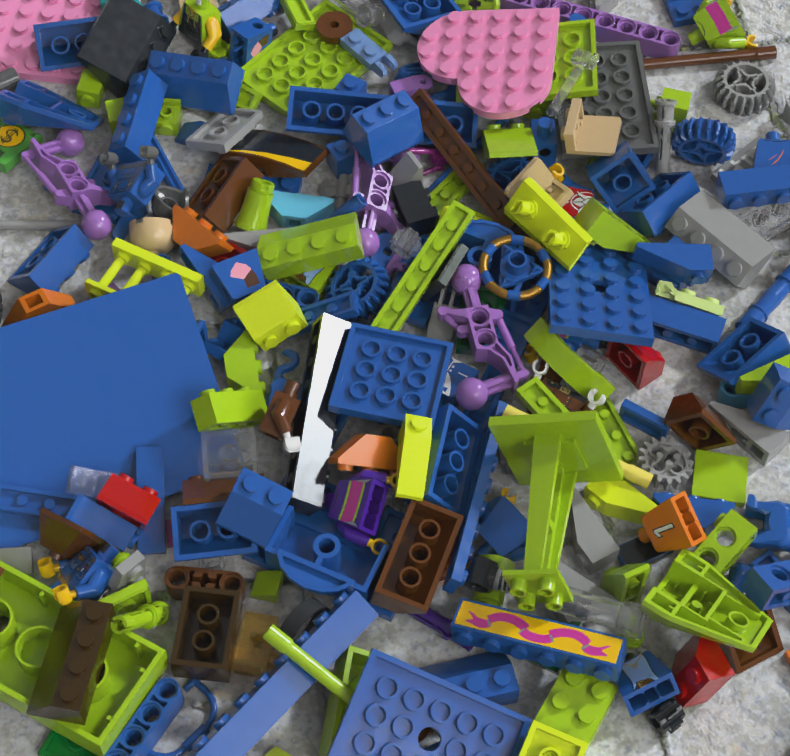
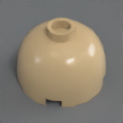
M143 217V221L140 223H136V219L129 222L131 244L154 254H167L175 247L173 225H171L170 219Z

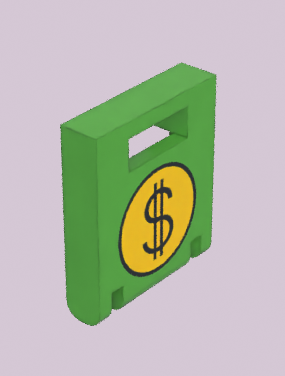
M0 118V153H2L0 156V171L7 174L21 162V153L29 150L30 139L35 138L41 144L43 136L25 125L6 124Z

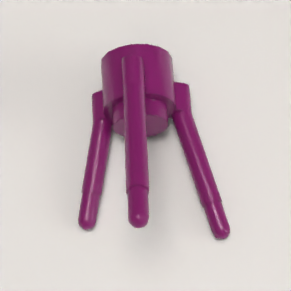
M414 146L416 149H408L413 154H428L429 163L434 164L433 167L423 170V176L435 171H443L444 165H449L436 146Z

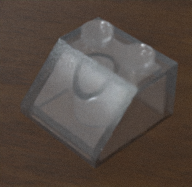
M254 428L200 432L204 481L237 479L243 467L259 474Z

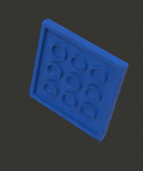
M352 322L328 404V411L396 426L402 425L406 413L432 418L433 433L454 343Z

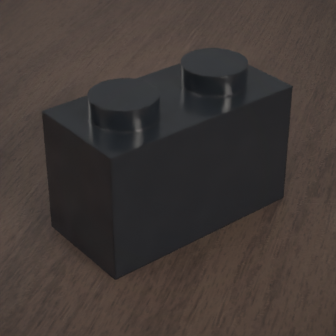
M421 180L393 186V202L396 205L395 209L400 221L404 225L407 238L433 232L436 227V221L439 220L437 208L431 206V196L428 188L423 187Z

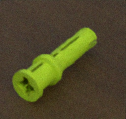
M163 601L143 604L136 611L113 617L112 620L114 622H111L110 626L116 634H123L138 628L152 629L169 621L171 616L170 608Z

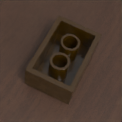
M185 585L170 660L173 677L224 683L230 682L243 607L241 591Z

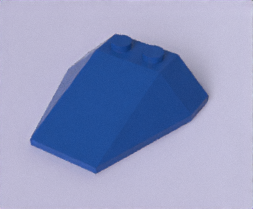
M26 79L17 83L14 93L6 89L0 91V117L4 123L9 125L17 124L93 131L105 119L61 95Z

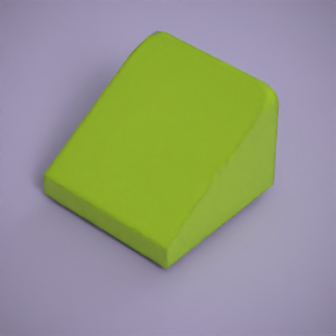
M279 570L258 571L250 598L277 603L284 581L283 572Z

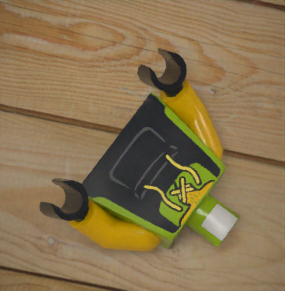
M186 0L181 9L172 17L173 21L168 24L175 31H177L176 26L178 25V30L201 49V51L193 50L190 54L191 56L208 58V51L211 52L213 48L221 46V13L209 0Z

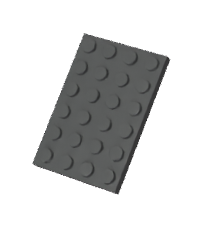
M639 40L596 43L598 96L581 97L584 115L620 117L622 124L617 146L626 140L636 155L658 153L659 143ZM572 98L554 100L562 159L601 157L596 155L566 154L565 141L561 140V127L566 125L565 111L566 108H570Z

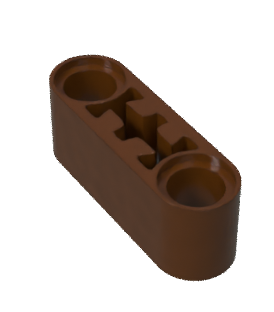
M173 566L164 575L167 593L174 600L182 601L185 585L191 586V582L192 586L205 587L206 584L207 588L219 589V585L220 589L225 590L231 586H237L239 589L236 591H241L242 602L246 598L244 578L237 572ZM177 580L184 581V583L179 586L172 585V583Z

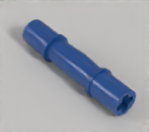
M790 264L781 274L776 276L775 282L760 296L756 303L748 307L744 315L735 323V329L749 317L764 323L768 320L769 315L790 293Z

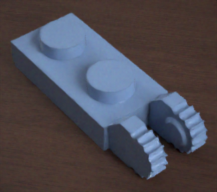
M358 28L340 38V45L380 77L383 78L387 75L384 65L391 70L398 68L396 59L391 54H387L386 51Z

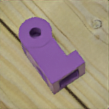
M421 74L389 82V95L391 96L405 90L411 97L419 88H422L430 96L433 90V80L430 76Z

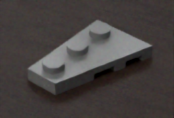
M138 550L115 567L108 583L110 589L103 594L102 598L144 578L146 579L145 557Z

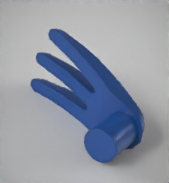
M420 62L402 66L394 77L395 81L424 74L430 76L432 80L434 79L427 71H423Z

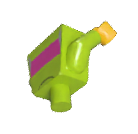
M703 0L693 16L698 28L686 34L693 46L706 40L710 49H753L758 44L751 43L756 38L754 34H750L746 39L744 38L746 35L742 26L730 8L733 0Z

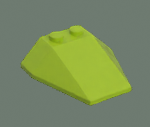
M682 549L673 561L665 578L657 588L653 587L641 603V611L666 627L751 653L755 651L773 622L769 616L761 611L710 563L687 549Z

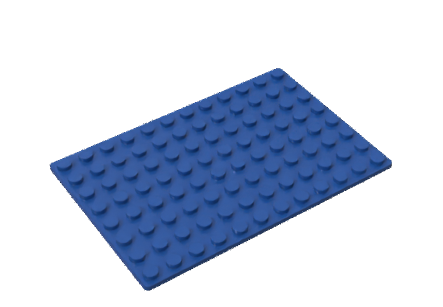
M170 274L0 327V483L76 495L81 494L97 498L112 473L119 475L120 472L133 478V484L136 485V447L163 446L165 497L182 492V480H188L191 476L200 475L204 476V478H215V475L220 473H230L231 475L239 473L243 467H246L233 429L198 432L190 401L200 397L199 393L204 390L215 389V392L220 390L179 274ZM0 511V548L20 547L40 540V517Z

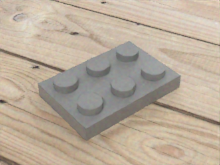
M235 108L234 116L216 113L185 140L187 149H195L200 152L212 151L218 154L229 152L235 144L241 141L245 135L256 128L264 119L262 110Z

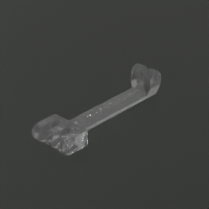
M577 48L571 57V64L575 65V67L546 111L547 116L553 117L555 114L556 119H562L564 115V110L561 106L583 70L589 69L593 71L600 59L599 54L594 53L591 57V52L585 51L583 54L582 49Z

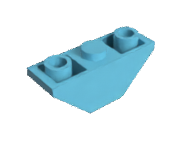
M274 190L269 215L280 228L312 223L318 219L328 217L335 211V198Z

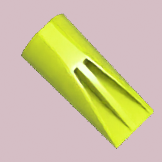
M530 177L523 180L504 208V213L533 240L543 246L568 271L572 269L593 240L589 233Z

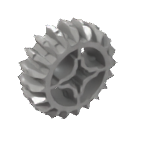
M739 59L736 63L730 61L728 65L723 64L713 81V96L716 97L717 103H722L723 109L730 108L731 113L734 111L739 112V115L747 113L750 116L752 112L759 114L761 110H766L773 101L776 92L775 78H772V72L766 71V66L759 67L758 62L755 64L750 63L749 59L746 62H742Z

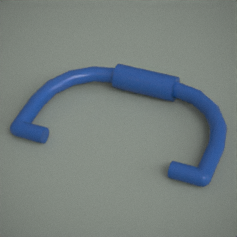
M191 679L182 688L189 692L195 686L206 696L211 709L208 720L205 724H201L181 744L182 747L176 751L159 753L151 749L148 756H181L193 749L191 745L201 735L205 734L207 736L210 733L209 729L216 720L218 708L216 698L202 682L197 679ZM137 738L132 741V743L135 745H138L141 742V740Z

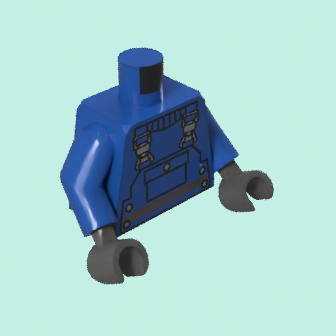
M140 146L139 156L147 160L119 164L117 169L115 168L118 163L117 154L108 151L106 154H99V163L108 166L107 176L110 183L108 195L117 203L114 211L119 216L127 217L132 208L148 205L163 180L165 173L154 162L159 154L156 147Z

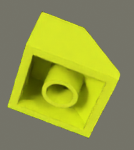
M276 279L232 306L253 340L265 352L308 326L299 304Z

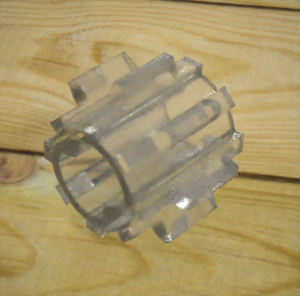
M403 227L401 230L397 229L389 241L392 253L398 254L406 260L409 257L413 258L422 246L419 233L410 227Z

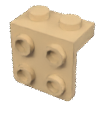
M572 98L570 108H566L565 111L566 125L561 127V140L565 141L566 154L613 156L621 129V118L584 115L582 98Z
M534 157L504 190V194L510 200L523 180L530 177L561 207L574 195L570 188L554 178L538 157Z

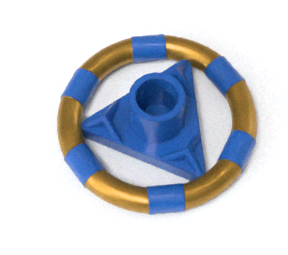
M512 234L499 237L485 247L479 259V272L484 285L495 295L507 300L523 301L539 295L547 287L552 276V262L546 249L538 242L526 236ZM507 245H524L532 249L537 254L543 268L529 260L523 251L513 250ZM502 246L499 285H497L488 271V261L493 253ZM542 275L535 286L528 290H506L508 287Z

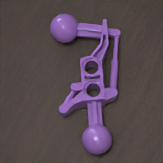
M61 129L58 131L55 140L41 145L35 138H31L29 150L21 153V161L27 162L37 174L38 179L54 196V203L56 205L67 206L69 211L75 209L80 211L83 216L80 223L81 229L86 237L98 241L106 238L112 229L111 218L102 210H95L93 206L114 205L115 202L108 195L109 190L95 185L94 179H86L75 160H63L53 156V154L61 153L66 157H73L81 153L85 146V139L81 131Z
M355 149L352 191L348 200L356 193L361 194L366 200L367 206L358 211L357 216L362 218L359 229L364 256L369 258L375 255L380 247V239L374 232L376 224L385 228L389 234L398 236L404 230V225L398 222L397 216L393 211L396 205L393 201L389 200L393 176L384 171L381 164L371 168L361 155L359 160V152ZM408 150L387 161L391 162L394 168ZM414 154L420 162L419 154ZM360 176H361V180H362L361 192H359V177H360Z
M462 264L457 267L450 282L454 291L463 295L466 308L452 309L441 306L438 308L437 319L441 322L445 321L450 327H453L457 331L456 335L458 338L468 337L474 362H487L502 373V375L483 382L480 379L471 377L465 378L458 384L455 390L456 401L462 408L471 411L481 408L487 401L488 396L510 389L512 394H515L518 383L528 378L529 371L524 368L516 351V346L504 323L503 312L499 309L489 308L488 304L481 305L477 292L482 284L479 269L472 264ZM494 325L498 326L520 371L516 372L512 355L498 342ZM481 343H486L489 346H482Z

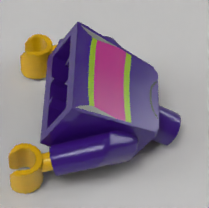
M365 469L354 474L348 480H340L337 483L335 493L326 494L324 506L330 509L328 513L329 518L336 521V528L346 540L361 547H371V550L376 555L380 553L376 550L378 543L382 542L389 546L385 540L381 538L373 540L370 536H375L389 490V486L385 484L391 485L392 489L396 491V485L394 484L396 473L390 477L387 476V473Z

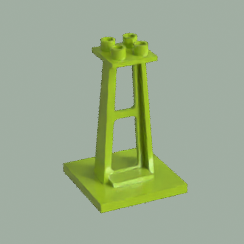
M597 410L489 417L488 427L519 485H530L524 569L502 570V576L510 588L509 593L516 598L520 610L533 611L535 603H545L547 609L560 611L562 610L563 602H573V595L562 577L558 566L575 483L623 481V468Z

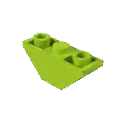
M245 330L223 355L228 388H233V391L243 387H250L251 390L262 389L263 395L266 397L265 382H259L258 376L263 375L261 360L255 359V354H259L258 344L252 339L249 332Z

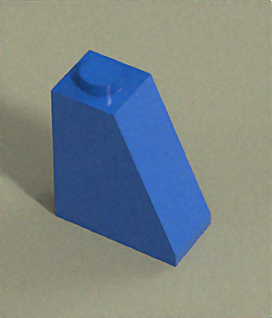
M81 494L77 496L65 519L84 527L104 541L110 542L120 551H125L126 547L132 549L139 537L135 533L138 528L137 526Z

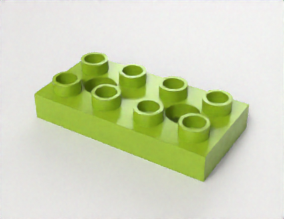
M0 561V567L4 569L0 577V617L4 615L10 620L7 627L0 632V700L27 715L28 705L60 608L64 605L55 600L52 588ZM131 631L123 634L113 632L102 667L104 676L96 686L85 725L32 715L27 716L92 753L104 756L169 666L166 650Z

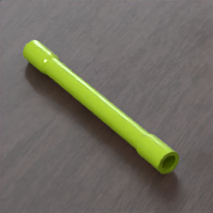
M271 624L262 638L280 653L288 656L348 705L353 690L296 645L288 635L274 624Z

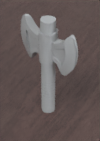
M344 173L339 175L337 185H333L325 179L320 186V196L335 198V210L346 203L347 199L351 196L352 184H349V176ZM359 178V192H361L362 180Z

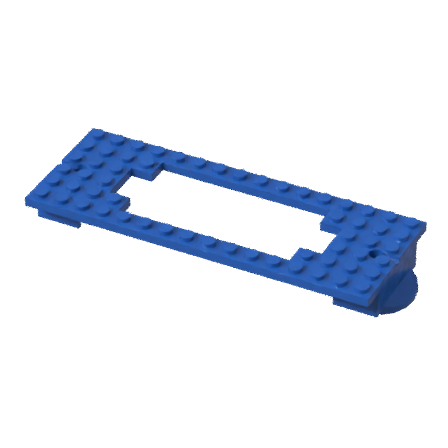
M483 219L472 220L456 244L457 246L462 243L469 248L459 265L472 264L479 269L480 255L491 241L502 236L515 234L510 229L496 222ZM423 234L417 237L404 261L408 264V267L404 268L405 272L429 236ZM507 245L513 250L524 252L522 245ZM502 246L493 253L488 261V271L497 285H499ZM527 255V258L535 263L536 258ZM398 271L391 284L392 292L405 272ZM536 276L508 288H512L515 291L528 290L535 286L540 277ZM450 281L448 282L447 293L443 303L449 305L453 290ZM547 287L543 292L531 299L523 301L508 300L503 309L504 323L513 339L520 359L526 350V346L529 344L523 335L542 317L548 305ZM441 291L427 302L420 299L405 322L425 329L430 321L434 302L439 301ZM457 293L454 303L456 307H460L461 295ZM382 308L377 309V315ZM377 315L373 316L369 326L372 324ZM496 325L495 331L498 342L512 355ZM512 355L515 368H517L518 365ZM488 364L481 381L483 382L502 375V373ZM505 390L488 396L485 404L478 410L469 411L465 409L463 414L486 431L490 413L498 401H501ZM336 414L335 423H337V431L332 439L331 446H334L350 416ZM285 477L283 478L280 484L283 487L285 483ZM327 482L324 494L335 493L336 485ZM289 505L285 509L265 549L258 546V553L242 555V559L267 570L282 571L284 577L310 592L335 598L343 591L347 593L357 590L379 614L378 617L391 622L395 615L394 612L370 602L405 514L386 507L379 521L376 535L370 536V538L373 540L381 538L389 546L382 542L378 543L376 550L380 553L376 555L371 550V547L366 546L364 548L346 540L336 528V521L329 518L328 513L330 509H327L325 506L309 517L295 512L294 507Z

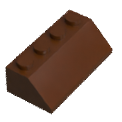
M411 500L370 603L396 614H427L464 516L425 500Z

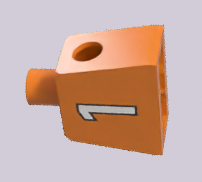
M685 490L641 517L644 527L638 530L639 539L643 543L652 542L657 552L691 548L707 539Z

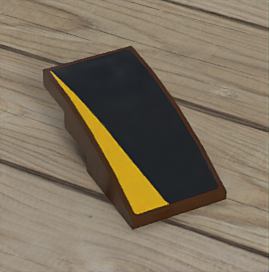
M253 129L241 141L235 144L229 152L220 155L246 157L257 169H264L266 177L306 178L329 155V151L314 143L287 134Z

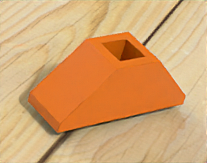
M176 204L173 206V240L180 246L186 244L209 258L232 252L234 247L226 242L228 237L217 229L213 232L211 230L213 225L202 217L198 220L196 218L198 216L197 212L188 206L184 209Z
M40 288L19 297L1 326L13 324L76 303L71 295Z
M358 434L354 435L328 458L327 463L337 465L336 470L353 471V467L362 468L361 471L365 469L372 471L382 470L386 471L387 476H392L397 472L398 447L391 437Z

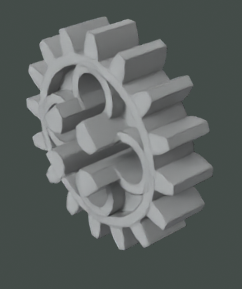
M662 436L660 441L652 437L649 443L646 441L643 443L636 455L637 461L635 466L653 474L651 481L654 482V488L657 489L660 484L663 485L665 491H668L670 485L677 490L680 484L684 486L693 473L692 466L694 461L689 460L690 452L682 451L683 444L676 446L675 439L666 442L665 437ZM668 456H673L671 461H666ZM658 466H663L661 471H657Z

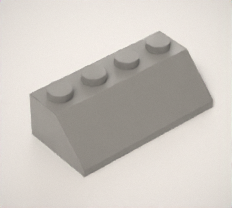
M701 190L679 206L664 226L686 244H711L714 268L737 287L747 288L777 250V248L705 190Z

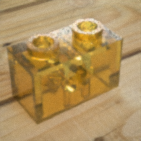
M245 611L232 662L234 674L258 677L265 671L269 673V670L276 666L273 663L277 658V653H274L275 648L265 641L262 636L271 624L280 629L278 616Z

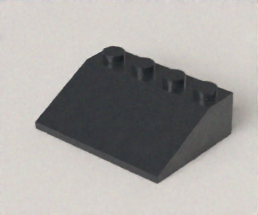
M107 0L75 58L116 98H122L127 94L132 75L146 70L151 50L166 52L176 31L162 16L133 0Z

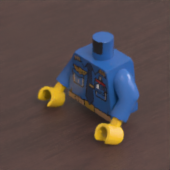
M107 541L98 552L90 546H85L73 559L60 560L59 564L53 565L50 557H43L37 561L39 572L44 578H51L56 572H59L56 576L62 585L53 588L52 593L55 600L61 605H67L72 600L89 599L97 601L109 587L108 583L114 571L110 563L120 551Z

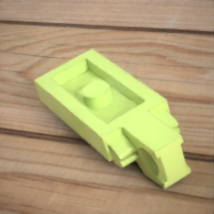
M659 280L655 288V296L666 298L684 306H691L709 314L723 315L725 306L719 305L720 301L715 298L705 296V299H701L695 296L696 292L685 288L678 291L674 288L673 283Z

